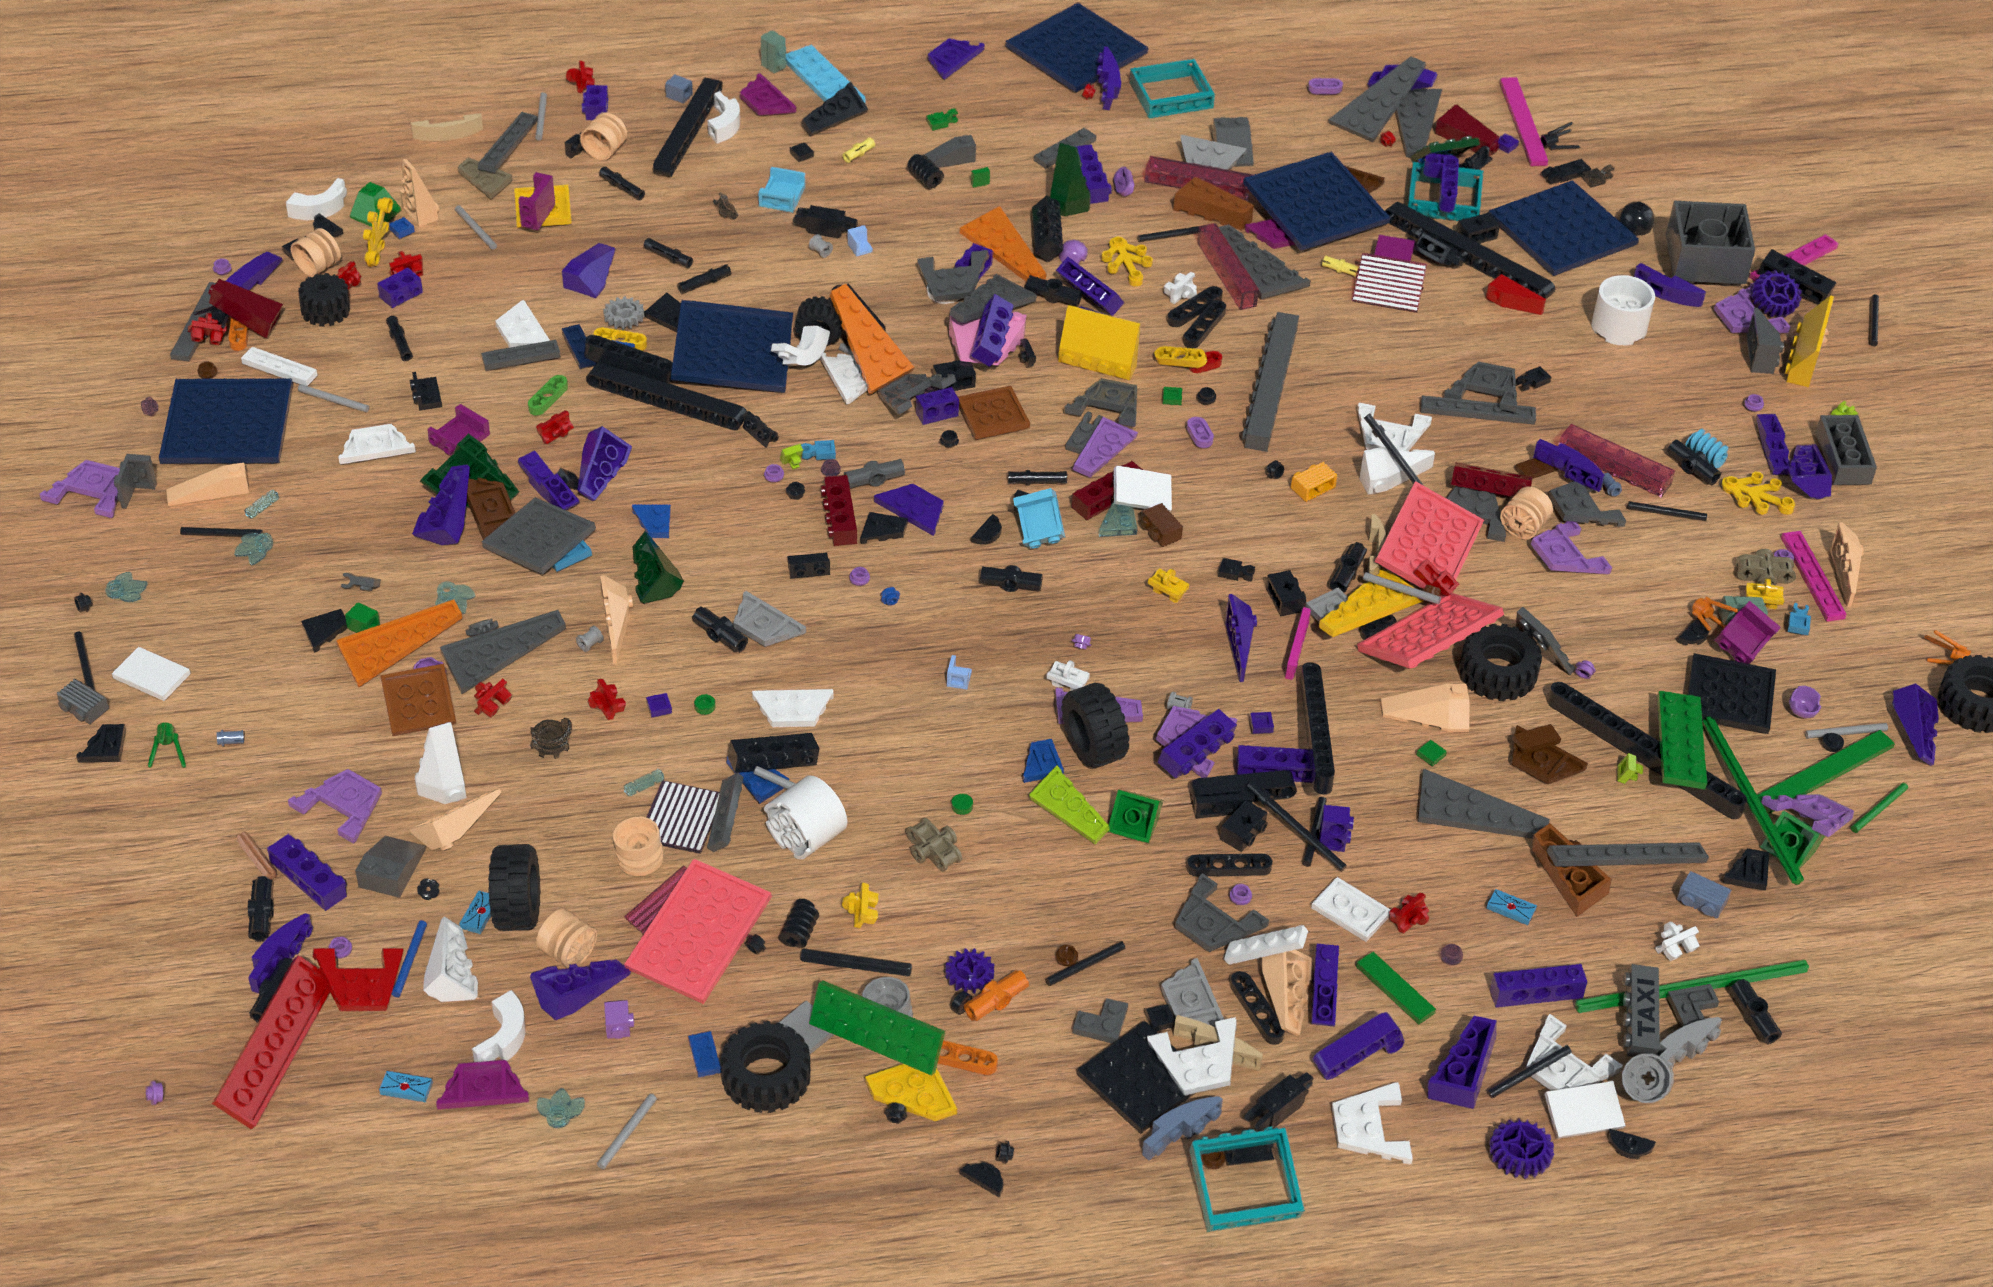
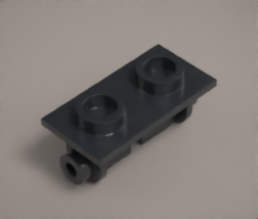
M1480 147L1477 153L1466 158L1461 165L1467 169H1482L1493 160L1489 156V147Z
M750 411L747 412L742 428L765 448L768 447L769 442H776L779 439L778 433L770 427L768 428L760 420L759 416L753 415Z
M1274 1144L1226 1150L1224 1154L1227 1165L1232 1166L1274 1160L1271 1149L1274 1147Z

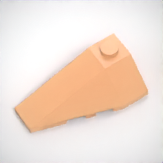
M1443 684L1381 698L1380 700L1383 717L1403 722L1416 721L1422 723V726L1425 727L1433 725L1441 727V730L1446 732H1469V695L1466 684Z

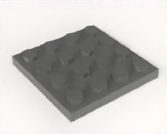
M535 497L481 542L483 548L544 574L591 534L596 527L592 521Z

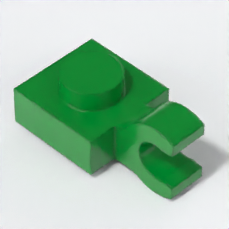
M956 108L948 110L946 114L943 111L926 115V121L932 131L949 127V123L958 122V118L953 116L957 115L958 112Z

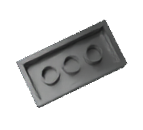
M1820 415L1815 433L1827 467L1832 474L1833 485L1872 484L1877 466L1859 416Z

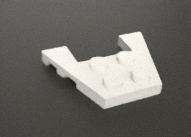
M1359 403L1358 415L1366 449L1385 447L1381 440L1374 436L1371 432L1372 428L1364 419L1369 413L1374 417L1376 406ZM1415 414L1412 426L1376 419L1375 421L1378 425H1382L1385 429L1384 433L1396 449L1402 448L1404 451H1409L1431 425L1432 417Z
M1551 1014L1546 1019L1526 1068L1562 1048L1555 1040L1565 1032L1566 1025ZM1570 1053L1531 1077L1549 1090L1555 1091L1596 1084L1620 1073L1623 1065L1605 1054L1593 1067H1590Z
M1235 1017L1215 1022L1219 1038L1218 1043L1172 1052L1168 1032L1147 1036L1149 1046L1156 1052L1158 1059L1168 1069L1170 1076L1184 1095L1230 1086L1235 1030L1237 1026Z
M1399 1082L1332 1103L1331 1109L1338 1148L1367 1155L1370 1152L1382 1155L1383 1159L1391 1160V1158L1403 1160L1404 1164H1412L1413 1158L1410 1141L1385 1142L1379 1106L1401 1105L1402 1097Z

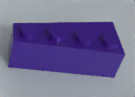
M1473 1016L1460 1035L1457 1044L1453 1045L1446 1060L1442 1061L1437 1073L1428 1081V1099L1471 1109L1475 1108L1496 1040L1497 1020Z

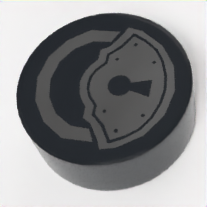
M965 991L960 992L952 1002V1011L958 1015L965 1012L964 1004L972 1000V996Z

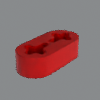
M1218 351L1205 352L1207 363L1204 366L1188 368L1191 372L1197 374L1217 369L1222 365V354Z

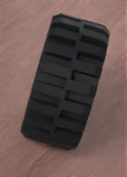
M1490 624L1489 627L1484 626L1480 631L1472 633L1466 638L1462 649L1459 671L1465 684L1468 683L1467 686L1472 691L1475 690L1481 697L1484 695L1487 696V699L1493 700L1494 698L1499 699V701H1506V699H1510V701L1516 700L1518 696L1521 698L1530 692L1537 683L1542 662L1541 650L1533 637L1530 638L1527 632L1520 631L1518 627H1508L1507 624H1502L1501 626ZM1487 659H1503L1513 665L1500 666Z
M1971 655L1965 656L1963 659L1955 660L1945 671L1938 691L1939 705L1944 710V714L1948 718H1952L1953 723L1962 725L1964 729H1973L1974 732L1979 733L1981 731H1985V733L1993 732V657L1988 656L1986 658L1982 657V655H1975V657ZM1970 690L1982 691L1992 698L1979 696Z
M1094 682L1066 693L1062 700L1063 705L1061 706V711L1063 712L1062 720L1064 721L1068 740L1071 742L1078 758L1083 761V764L1091 768H1099L1124 758L1129 749L1128 726L1125 722L1124 713L1121 711V706L1116 701L1115 695L1110 692V689L1105 687L1104 684Z
M530 844L498 845L492 850L488 874L489 906L492 923L500 931L531 930L538 923L540 906V876L536 850Z
M763 1021V1024L752 1023L748 1028L744 1026L739 1029L737 1035L735 1033L732 1034L728 1042L724 1044L723 1054L721 1055L722 1084L726 1094L731 1096V1100L737 1105L741 1103L742 1108L747 1110L751 1108L758 1113H762V1111L773 1113L776 1112V1109L784 1110L788 1108L790 1103L792 1105L800 1100L799 1096L802 1097L807 1091V1086L810 1084L811 1079L809 1047L804 1042V1038L799 1033L796 1034L795 1030L791 1027L785 1028L784 1024L778 1022L770 1024V1021ZM760 1059H774L786 1066L780 1072L767 1076L757 1075L746 1069L752 1062Z

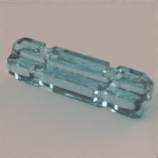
M270 490L266 495L252 504L253 506H248L244 510L245 515L253 519L258 515L257 512L261 513L271 505V502L274 503L279 499L278 493Z
M657 769L651 772V775L648 773L634 780V783L629 782L625 784V793L627 796H632L637 793L636 791L641 792L655 785L654 782L659 783L663 781V772Z

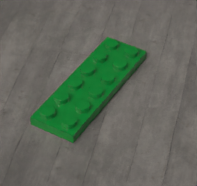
M1659 691L1657 705L1662 783L1705 789L1707 775L1701 697Z
M824 980L818 983L809 1022L812 1026L931 1076L936 1072L946 1032Z

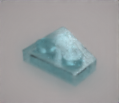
M1112 503L1099 529V537L1137 535L1138 529L1133 507Z

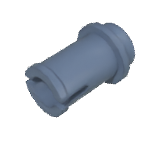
M1604 473L1603 485L1607 489V493L1611 496L1619 495L1622 491L1621 484L1616 482L1610 473Z
M221 730V732H217V745L224 747V744H244L243 730L226 732Z

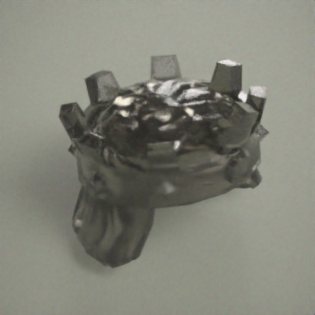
M565 717L561 722L543 720L535 725V727H530L532 737L531 749L535 748L539 752V757L544 758L546 754L553 755L554 759L559 758V754L562 751L568 752L570 748L569 736L572 730L571 720Z

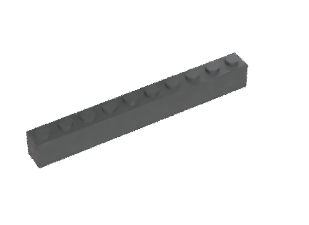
M1277 312L1276 319L1271 321L1267 338L1268 342H1266L1264 350L1265 354L1262 356L1261 365L1263 367L1260 366L1258 378L1260 379L1256 380L1255 390L1257 391L1253 392L1252 402L1254 404L1251 403L1249 408V415L1251 416H1247L1245 427H1248V429L1244 428L1242 440H1246L1245 448L1268 452L1298 329L1299 315Z

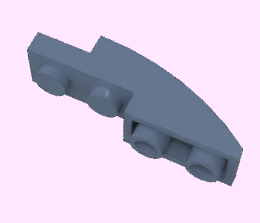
M1217 1096L1195 1100L1176 1107L1153 1122L1152 1135L1143 1143L1142 1155L1147 1160H1150L1155 1155H1161L1166 1146L1172 1141L1176 1142L1179 1140L1182 1134L1187 1139H1190L1195 1134H1200L1211 1120L1215 1121L1221 1115L1223 1099Z

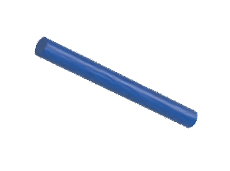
M421 920L418 922L391 993L394 997L398 998L401 996L427 927L425 921Z

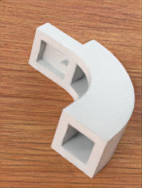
M720 91L714 93V108L721 115L708 120V135L717 144L734 136L740 127L739 103L735 98L729 100Z
M337 178L327 191L318 195H304L294 192L286 202L288 217L299 220H314L318 213L324 217H329L340 211L344 207L343 198L347 193L344 179Z
M804 326L801 341L797 347L787 343L772 344L771 351L778 354V357L783 359V364L787 366L812 364L823 354L828 343L830 331L819 326Z
M512 990L492 1001L493 1014L502 1027L494 1036L472 1048L474 1062L494 1061L498 1057L501 1060L508 1061L520 1049L526 1033L524 1012L520 1000Z

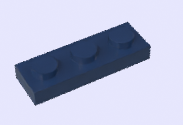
M580 324L562 328V335L579 369L595 365L597 362L589 360L584 356L586 336Z

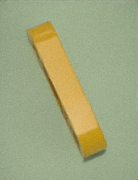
M604 327L597 328L593 332V335L617 341L616 339L624 338L620 342L635 344V348L642 351L647 348V337L641 333Z
M1161 346L1154 352L1156 361L1160 365L1199 368L1207 363L1206 354L1202 349ZM1180 355H1185L1181 359H1176Z

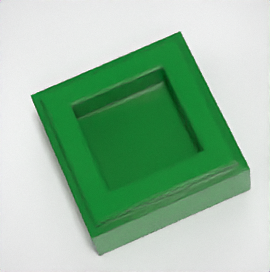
M988 167L971 170V185L973 188L990 185V169Z
M1163 387V404L1182 406V388Z
M1430 740L1417 750L1416 755L1433 767L1446 756L1447 751Z

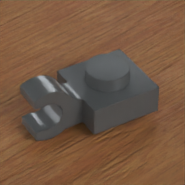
M343 573V576H347L350 579L349 584H341L343 588H352L355 585H360V589L372 591L373 587H380L381 579Z

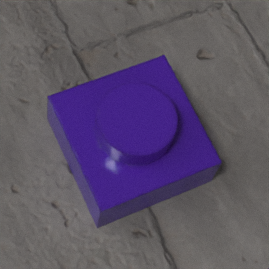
M1505 133L1499 137V149L1510 153L1518 147L1519 140Z
M667 693L646 697L651 718L672 713Z
M1271 712L1250 713L1252 734L1274 732Z

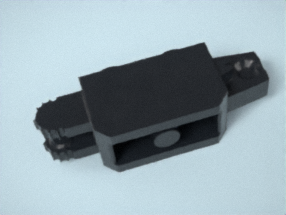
M811 205L810 208H798L796 211L797 215L793 218L795 224L806 226V230L810 234L837 239L842 236L843 232H848L849 229L858 227V220L847 217L846 211Z
M1412 228L1411 232L1419 236L1418 240L1414 243L1415 250L1441 264L1451 266L1454 263L1462 267L1465 260L1457 256L1458 249L1429 233Z
M1308 1072L1297 1079L1289 1074L1257 1099L1256 1105L1247 1111L1244 1117L1245 1120L1251 1122L1259 1116L1261 1119L1255 1125L1256 1130L1262 1131L1268 1126L1275 1128L1302 1107L1314 1078Z

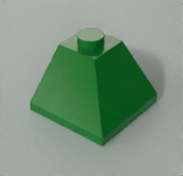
M369 182L358 192L350 218L372 227V223L367 221L369 211L377 212L379 218L380 210L377 204L378 200L383 197L393 200L392 210L390 213H385L383 221L389 222L401 211V207L384 187Z
M1118 790L1108 832L1150 843L1164 800L1144 794Z
M1784 810L1774 824L1799 869L1813 856L1825 838L1824 835L1812 830L1813 826ZM1766 838L1761 848L1777 857Z

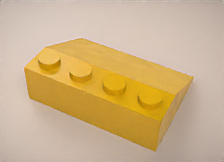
M1830 295L1805 314L1803 322L1798 323L1796 333H1799V336L1795 335L1792 344L1796 348L1795 350L1791 349L1788 360H1791L1792 363H1788L1785 374H1788L1786 382L1809 387L1834 296Z
M1068 305L1059 347L1058 362L1130 381L1137 367L1140 323Z

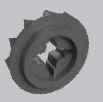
M491 618L468 625L469 628L465 629L466 634L473 636L493 630L498 627V621H493Z

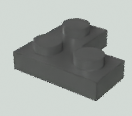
M1711 984L1669 991L1667 999L1681 1028L1705 1019L1701 1010L1716 1008L1719 1004Z
M1106 998L1101 1016L1078 1011L1073 1034L1113 1044L1119 1040L1129 1003Z

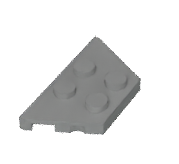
M1181 135L1187 169L1191 172L1222 178L1230 168L1237 164V160L1241 156L1246 155V148Z
M747 591L743 593L742 603L738 607V614L733 622L736 630L765 647L806 633V626L751 593Z
M1198 958L1193 959L1191 965L1186 969H1180L1175 973L1174 977L1162 983L1161 991L1174 1020H1176L1177 1015L1201 1021L1215 1027L1216 1021L1224 1020Z

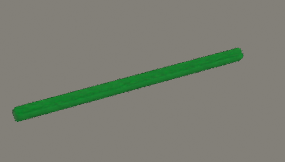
M1706 717L1702 722L1705 730L1737 787L1746 795V803L1791 883L1800 885L1804 881V877L1716 721L1711 719V717Z
M1803 959L1659 985V999L1667 998L1669 991L1711 984L1713 989L1731 986L1742 979L1751 983L1808 972L1809 964ZM1626 991L1576 1000L1575 1008L1578 1013L1622 1006Z

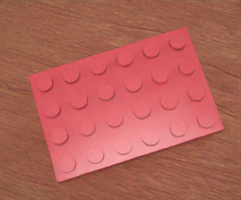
M1415 481L1374 562L1422 589H1425L1427 584L1421 581L1413 572L1426 559L1441 573L1446 569L1457 579L1484 520Z
M1451 593L1449 596L1444 595L1441 597L1439 605L1430 603L1358 643L1357 646L1359 652L1369 656H1374L1409 669L1415 668L1420 662L1431 659L1436 653L1448 649L1450 645L1464 640L1466 636L1480 631L1487 624L1496 622L1498 618L1504 615L1502 607Z
M693 859L625 962V968L704 1004L772 898L771 892Z

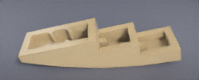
M1180 1015L1176 1016L1173 1036L1194 1040V1048L1219 1042L1216 1027ZM1235 1037L1232 1065L1260 1071L1263 1054L1243 1040Z

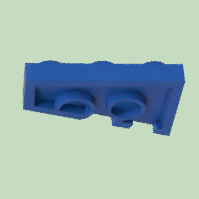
M727 756V762H726V763H727V764L730 766V768L733 770L732 765H731V763H730V761H729V759H728V756ZM775 769L767 770L780 777L790 780L788 777H786L785 775H783ZM754 771L739 773L744 777L743 784L759 803L764 802L784 789L782 786L755 775Z

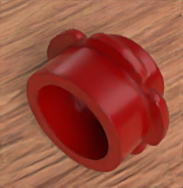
M1086 85L1082 94L1086 100L1093 98L1096 92L1094 85Z
M1390 131L1381 133L1380 142L1382 145L1392 147L1396 142L1393 133Z

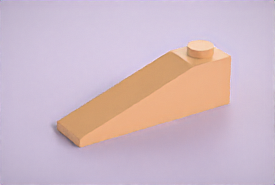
M404 159L402 163L404 179L401 180V185L404 189L400 190L402 209L418 227L437 221L439 212L437 203L434 202L416 169L407 159Z
M245 463L225 465L166 489L168 506L249 493Z
M1839 522L1830 553L1846 606L1851 607L1856 594L1860 561L1863 556V545H1860L1857 535L1843 522Z
M603 575L600 576L603 609L613 663H617L630 617L629 608L633 607L632 596L627 595L625 586Z
M497 789L487 792L464 803V806L445 812L446 814L411 828L410 832L431 850L441 848V851L454 846L453 842L463 836L501 794V790Z
M1297 950L1262 957V972L1281 1028L1298 1036L1301 1032L1305 1014L1302 1009L1303 1003L1308 1000L1309 996L1306 993L1307 986L1311 985L1312 958Z

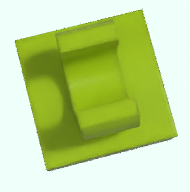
M1844 400L1831 412V415H1858V412L1855 411L1853 405L1848 407Z
M801 444L782 449L780 460L783 465L790 463L792 470L800 468L799 463H801L803 453Z
M1628 753L1618 764V782L1625 784L1629 779L1637 781L1638 773L1643 774V766L1636 764V756Z

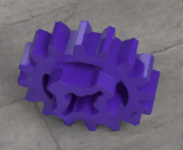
M964 948V953L962 954L956 951L955 957L950 956L949 962H946L945 977L949 979V985L955 984L956 991L960 988H963L965 992L972 990L973 994H976V989L978 988L982 991L985 985L994 979V963H991V957L984 958L985 952L982 951L977 954L975 948L972 952H968L967 948Z

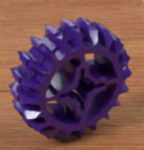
M1774 270L1772 272L1768 271L1756 279L1751 290L1753 292L1751 298L1755 299L1754 304L1759 305V310L1763 309L1764 314H1770V318L1774 315L1777 318L1781 316L1785 318L1798 308L1802 298L1800 296L1802 291L1798 289L1800 284L1794 283L1795 278L1790 279L1789 274L1785 276L1783 271L1777 273Z
M1517 1118L1515 1123L1509 1119L1506 1124L1501 1123L1498 1129L1494 1130L1489 1143L1490 1155L1493 1156V1163H1498V1170L1505 1168L1506 1175L1511 1172L1514 1173L1515 1179L1522 1175L1526 1180L1529 1175L1535 1178L1538 1173L1543 1174L1545 1169H1548L1551 1165V1160L1554 1156V1142H1551L1550 1134H1545V1128H1538L1537 1122L1532 1125L1529 1124L1528 1119L1525 1122H1521Z

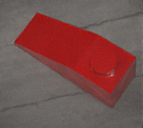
M1501 274L1488 285L1486 299L1500 307L1539 315L1543 314L1546 299Z

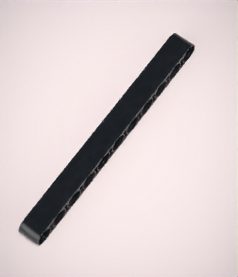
M1395 202L1385 210L1390 216L1388 224L1417 239L1419 236L1411 232L1412 228L1435 236L1458 249L1457 256L1464 259L1465 264L1493 279L1502 274L1545 299L1555 292V285L1549 279L1400 202Z
M1554 682L1551 685L1547 701L1551 708L1625 754L1629 753L1636 756V761L1662 776L1660 741L1566 683ZM1707 770V785L1705 789L1677 785L1730 819H1739L1743 814L1747 802L1746 795Z

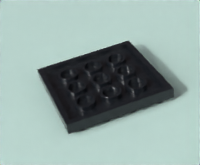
M1694 653L1687 695L1701 697L1702 721L1706 717H1711L1720 725L1769 734L1776 669Z
M1143 1021L1077 1069V1076L1140 1134L1150 1128L1159 1117L1178 1107L1195 1094L1184 1095L1170 1076L1168 1069L1158 1059L1153 1048L1149 1046L1147 1036L1159 1033L1155 1029L1153 1030L1146 1021ZM1171 1045L1172 1052H1177L1178 1050Z

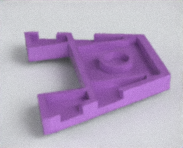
M1754 283L1750 284L1747 289L1739 290L1737 295H1731L1715 304L1714 311L1732 333L1748 332L1755 308L1750 302L1755 300L1751 298L1753 294L1751 290ZM1783 317L1769 319V322L1779 333H1789L1790 325Z
M85 460L67 473V478L62 481H56L52 484L53 488L49 491L44 490L41 492L40 498L42 501L58 504L67 491L101 499L94 508L95 514L112 518L118 499L114 478L118 475L120 468Z
M1566 521L1564 524L1560 523L1556 525L1555 529L1547 530L1532 539V547L1550 570L1596 574L1611 573L1612 567L1603 556L1585 559L1570 540V536L1579 535L1581 532V528L1576 522Z
M1173 706L1158 732L1156 740L1164 747H1167L1208 717V715L1199 714L1200 711ZM1230 717L1233 722L1237 723L1238 719ZM1206 758L1200 765H1194L1192 770L1201 778L1208 777L1215 762Z
M346 769L323 781V785L315 789L311 787L304 791V795L298 798L294 796L288 800L289 806L303 815L318 801H321L349 817L337 830L339 836L354 844L382 792L379 786Z
M1821 794L1797 795L1796 799L1786 795H1779L1778 799H1771V796H1763L1762 805L1776 812L1792 808L1798 811L1800 816L1816 820L1813 823L1812 830L1826 837H1830L1849 822L1854 814V810Z

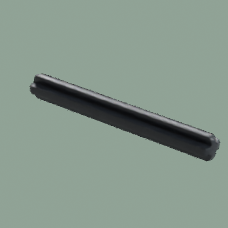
M805 948L802 949L800 956L802 962L908 977L912 973V964L906 962Z

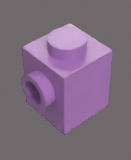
M628 1000L604 1002L607 1039L630 1037V1027H634L633 1013H629Z

